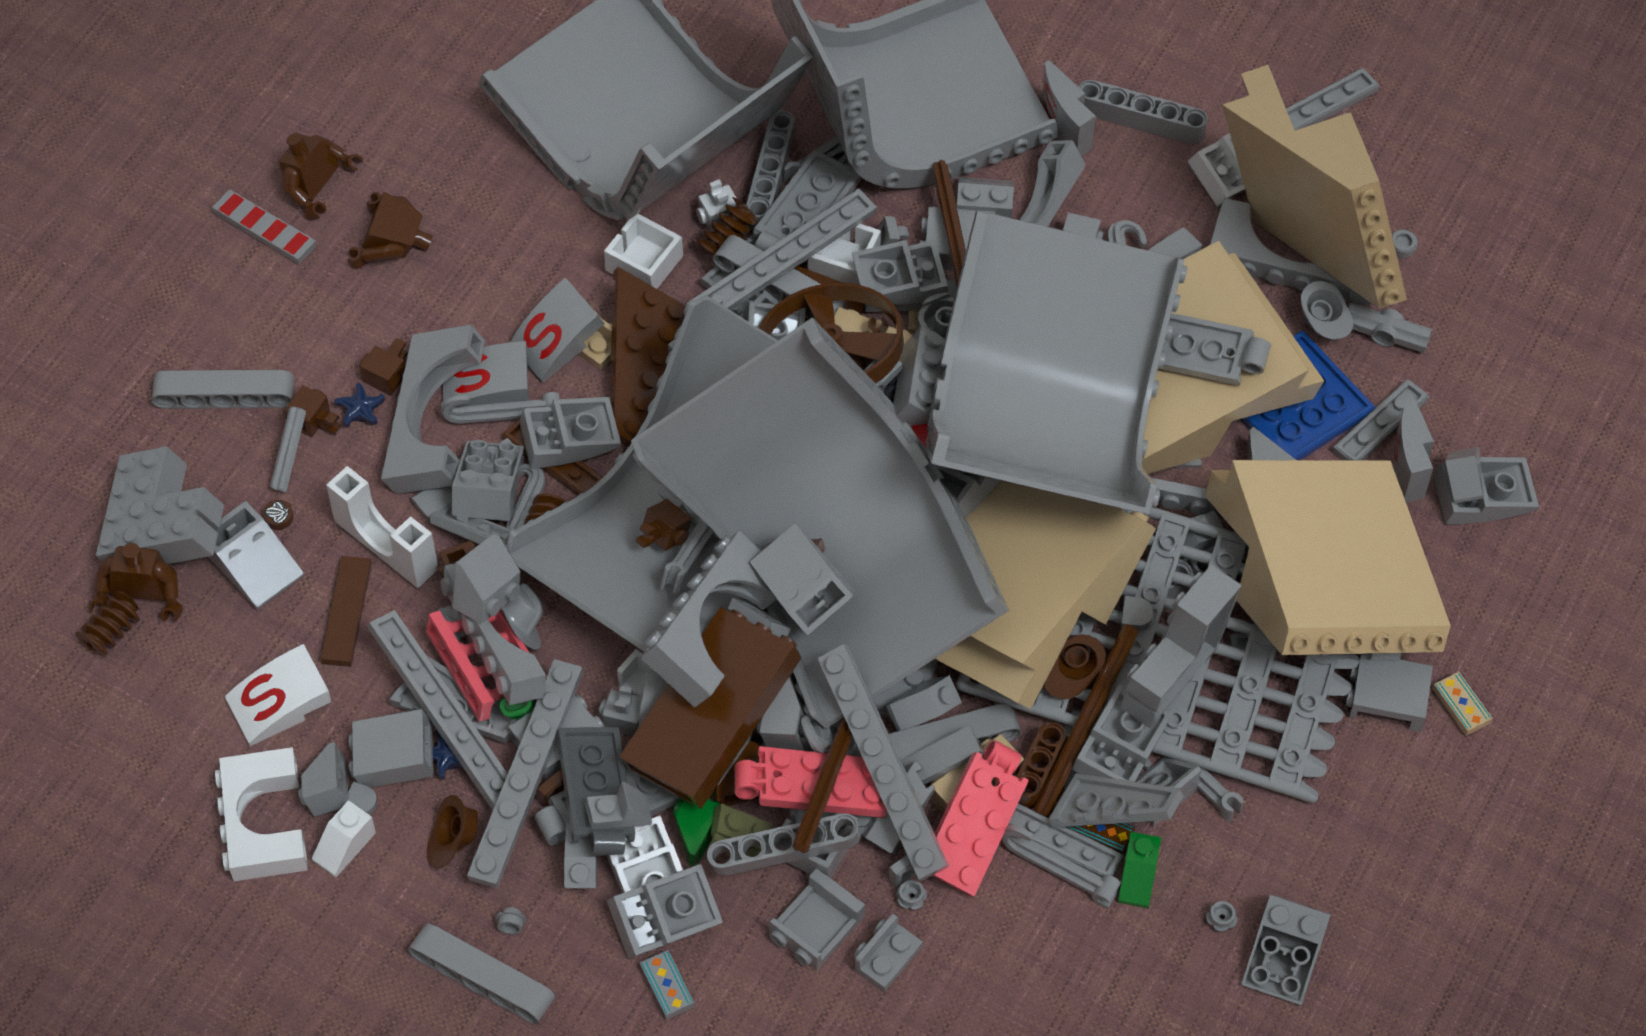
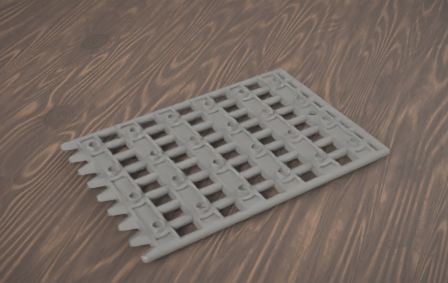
M1151 507L1150 515L1144 514L1160 522L1156 534L1152 535L1147 545L1151 547L1147 562L1139 560L1135 571L1143 573L1138 588L1127 584L1121 595L1147 600L1153 608V617L1147 627L1137 629L1138 635L1090 732H1092L1118 685L1120 684L1125 687L1129 681L1126 677L1135 664L1141 666L1145 661L1144 655L1150 648L1154 635L1162 636L1168 627L1160 624L1159 620L1163 608L1171 611L1174 610L1172 604L1175 599L1167 597L1171 583L1189 587L1194 576L1175 571L1180 556L1207 564L1208 568L1210 565H1213L1233 580H1236L1237 574H1243L1245 564L1241 563L1245 548L1249 549L1248 545L1236 532L1159 508ZM1123 509V511L1129 514L1132 512L1131 510ZM1188 530L1217 539L1213 553L1184 545ZM1114 609L1108 620L1121 624L1122 611ZM1081 612L1069 637L1079 634L1090 635L1097 638L1104 648L1111 650L1116 639L1093 632L1096 619ZM1230 617L1226 628L1249 635L1246 648L1242 650L1220 643L1214 653L1241 662L1237 677L1209 669V658L1166 709L1173 714L1152 752L1194 764L1200 768L1309 803H1315L1318 800L1319 794L1315 789L1303 782L1302 777H1322L1326 774L1327 766L1324 762L1310 754V750H1330L1335 744V738L1320 728L1318 723H1337L1343 718V711L1328 701L1326 697L1327 695L1346 696L1351 691V684L1336 674L1334 670L1354 669L1359 664V658L1356 654H1316L1306 656L1303 669L1274 660L1277 649L1255 622L1252 624ZM1270 671L1299 680L1295 695L1266 687ZM961 672L956 683L960 691L1000 704L1004 703L1010 707L1074 727L1079 717L1078 715L1066 712L1070 699H1059L1051 696L1044 685L1037 701L1029 709L980 682L970 681L971 678ZM1203 680L1233 688L1228 704L1199 695ZM1086 688L1075 698L1086 701L1091 690ZM1262 698L1291 707L1287 722L1258 714ZM1195 706L1224 715L1220 731L1190 722ZM1256 725L1283 734L1279 748L1275 749L1250 741L1253 726ZM1186 734L1216 742L1212 757L1209 758L1182 749ZM1245 752L1274 761L1270 777L1241 768Z

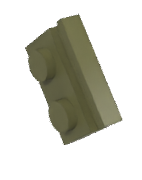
M720 804L715 807L711 830L713 838L709 847L719 840L773 829V824ZM749 847L746 851V856H757L761 852V847ZM722 852L723 854L731 857L730 853Z

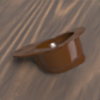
M1079 634L1068 637L1044 683V687L1050 695L1059 699H1070L1078 696L1085 690L1105 663L1106 652L1103 644L1097 638L1090 635Z
M449 795L441 803L429 838L427 858L429 864L434 868L446 866L452 860L456 851L462 850L471 844L477 834L478 811L464 806L462 800L457 795Z

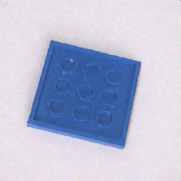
M1303 330L1293 337L1324 380L1315 397L1308 401L1240 419L1249 430L1252 427L1256 428L1296 460H1302L1357 425L1376 408Z

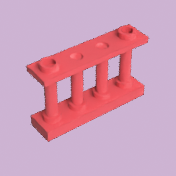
M501 609L495 616H491L488 619L495 630L508 642L529 653L524 643L512 630ZM440 610L430 613L426 634L478 722L490 719L494 701L500 700L504 695L499 694L497 688L492 690L486 688L481 679L492 674L487 673L485 665L477 667L472 665L467 656L476 654L473 642L464 645L459 643L455 637V633L464 631L462 620L446 621Z

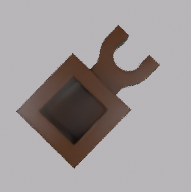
M396 338L388 351L375 345L369 354H365L359 365L362 382L392 396L403 380L402 375L405 370L404 359L408 355V352L404 350L406 342Z
M302 385L284 410L286 419L290 407H298L306 411L301 433L311 438L319 427L333 435L341 427V424L337 422L339 415L330 412L327 396L318 389H310Z
M665 499L647 508L643 524L640 526V531L644 534L637 537L636 543L646 548L655 542L665 551L676 545H682L689 536L692 518L669 499Z

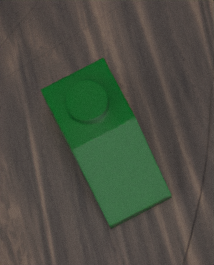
M680 799L673 812V816L676 818V830L690 867L699 864L713 838L711 830L715 807L720 805V803L710 799L706 801L702 809Z
M1136 832L1130 833L1118 903L1149 909L1162 837Z

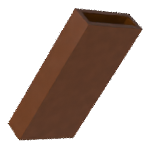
M722 607L719 608L701 635L710 658L725 675L713 694L696 707L692 706L668 684L619 756L623 764L630 771L699 809H702L801 660V656L796 649L797 644L785 635H781L779 638L772 634V631L764 624L757 622L754 625L747 621V618L739 611L732 609L729 612Z

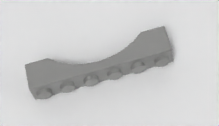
M1073 140L1050 141L1038 160L1035 189L1025 213L1020 218L1021 221L1046 227L1049 226L1086 165Z
M456 563L445 565L444 578L440 581L442 593L444 596L449 597L454 614L459 615L462 620L465 634L471 636L476 653L481 654L484 659L487 673L492 674L496 680L499 694L505 696L509 705L543 698L546 674L535 655L521 650L508 642L495 630L488 619L480 624L453 609Z

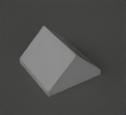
M1164 756L1138 777L1136 782L1180 788L1184 796L1180 802L1181 804L1197 791L1201 769L1197 765ZM1148 821V822H1149L1152 826H1154V825H1156L1159 821Z

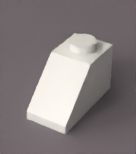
M348 800L328 822L312 856V861L336 878L376 834L372 816Z

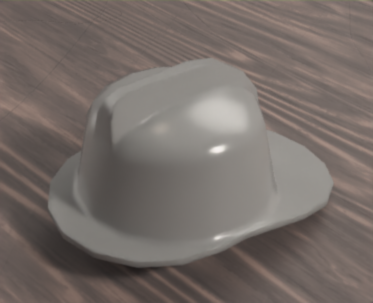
M1314 281L1308 284L1303 289L1300 298L1302 316L1306 324L1324 338L1338 340L1347 337L1353 329L1354 322L1340 291L1325 281Z
M521 584V590L514 601H509L501 610L517 637L529 648L538 650L541 647V639L535 627L543 614V608L539 597L527 584Z

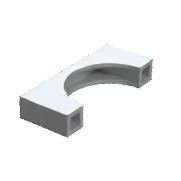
M1224 198L1210 245L1220 241L1228 254L1236 253L1253 278L1265 280L1272 284L1294 287L1300 291H1303L1308 284L1314 281H1325L1335 286L1340 291L1344 300L1370 306L1371 302L1315 263L1288 260L1270 251L1254 233L1250 222L1251 204Z
M472 325L412 334L407 362L402 375L403 380L400 394L397 398L395 417L392 421L391 436L387 445L386 459L381 473V480L395 494L448 487L453 484L460 459L447 445L433 446L423 443L420 425L425 407L435 391L447 379L459 371L481 364L485 339Z
M740 531L730 538L725 535L715 545L716 554H711L700 567L703 569V572L701 574L697 573L689 581L687 587L690 590L687 593H682L673 603L676 609L674 612L670 611L660 621L661 630L659 632L655 631L646 640L645 645L648 648L640 657L694 707L710 697L725 676L713 663L706 651L701 636L700 612L707 595L714 593L735 594L751 601L761 610H764L777 600L750 563L761 550Z

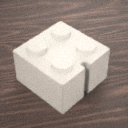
M640 214L629 219L621 229L622 235L617 234L604 250L606 271L613 274V271L620 267L656 289L683 257L682 237Z
M859 224L855 227V243L851 242L852 230H850L808 258V270L843 283L860 285L852 252L880 246L881 230Z

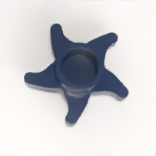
M357 383V390L352 397H341L334 400L336 406H342L347 410L344 425L349 427L354 420L358 422L366 421L376 425L378 421L377 417L372 414L373 409L381 405L385 401V397L383 394L377 397L366 396L362 384Z
M436 730V736L439 740L437 746L433 747V760L437 762L439 778L444 779L447 770L463 767L438 730Z

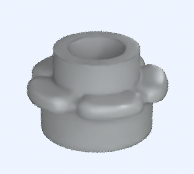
M905 881L896 891L898 904L904 909H919L927 898V892L918 881ZM909 894H913L914 897H913V898H909L908 895H909Z
M1217 902L1210 907V912L1206 915L1209 925H1213L1215 930L1225 932L1228 928H1233L1236 925V910L1228 902ZM1223 915L1225 919H1220L1219 916Z
M513 907L505 908L503 912H499L496 915L498 930L508 935L521 933L527 921L522 912Z

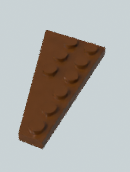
M617 267L613 271L615 293H613L612 304H615V319L612 321L611 362H613V375L610 386L613 387V402L611 406L620 441L629 447L632 443L631 440L636 437L649 413V404L656 396L658 390L656 387L657 382L664 374L667 366L665 361L669 354L668 344L674 340L677 330L682 326L685 318L683 313L686 306L622 268Z

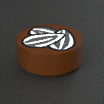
M284 500L271 501L263 510L265 522L274 530L287 528L294 518L291 505Z

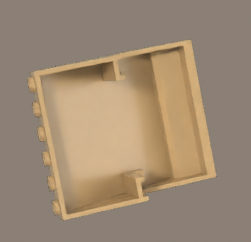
M1269 65L1241 73L1247 96L1223 104L1222 107L1248 201L1251 204L1254 222L1379 309L1407 300L1380 181L1351 112L1294 130Z
M1220 241L1183 259V265L1187 266V273L1184 283L1178 284L1176 294L1180 295L1178 309L1176 312L1172 311L1171 313L1251 329L1254 332V337L1265 339L1271 344L1265 369L1262 374H1251L1241 370L1240 386L1157 369L1155 380L1159 381L1155 398L1151 397L1143 439L1148 441L1145 456L1142 458L1143 470L1147 474L1210 457L1232 421L1311 400L1324 383L1321 375L1236 253L1228 254Z
M1232 460L1230 470H1211L1205 497L1249 547L1240 582L1242 586L1236 601L1281 655L1444 651L1451 625L1390 460Z
M1000 480L991 493L966 518L1009 611L935 659L1031 709L1081 612L1104 624L1107 623L1156 528L1147 523L1149 517L1140 512L1132 511L1129 514L1123 511V508Z

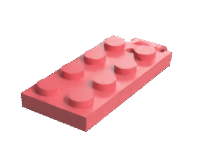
M995 739L989 742L983 756L978 752H974L934 833L949 867L932 876L969 896H975L1029 781L1024 777L1019 779L1012 775L1021 761V754ZM993 778L996 780L994 786L991 784Z
M759 746V763L752 760H742L734 765L735 795L740 799H753L760 794V806L806 810L828 753L822 754L820 752ZM845 756L824 812L885 818L887 809L863 757Z

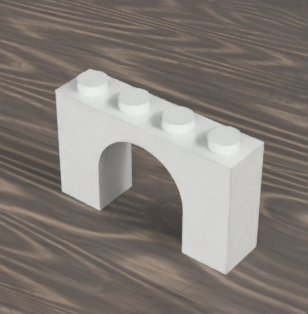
M346 466L326 484L334 521L416 588H419L438 570L432 533L411 516L395 530L376 509L371 498L369 483L351 468Z
M293 747L219 758L220 770H215L217 788H222L223 797L217 798L220 816L224 815L225 824L220 825L222 843H227L228 852L222 853L224 870L231 872L233 881L307 871L306 846L301 829L273 834H258L248 830L241 823V816L245 807L257 796L299 788L297 760Z

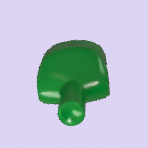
M504 696L499 700V705L505 717L509 720H515L533 711L534 700L509 705Z

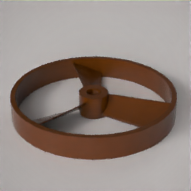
M852 283L820 284L797 291L775 305L766 315L760 326L762 331L771 335L776 326L786 317L809 306L817 323L846 353L878 361L870 368L864 370L875 384L892 371L901 357L904 346L901 318L894 304L878 291ZM848 300L871 305L884 312L893 321L897 328V333L842 331L841 327L835 324L833 301Z

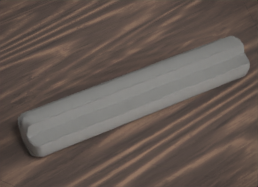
M290 407L270 484V488L275 491L286 492L306 415V411L302 408Z

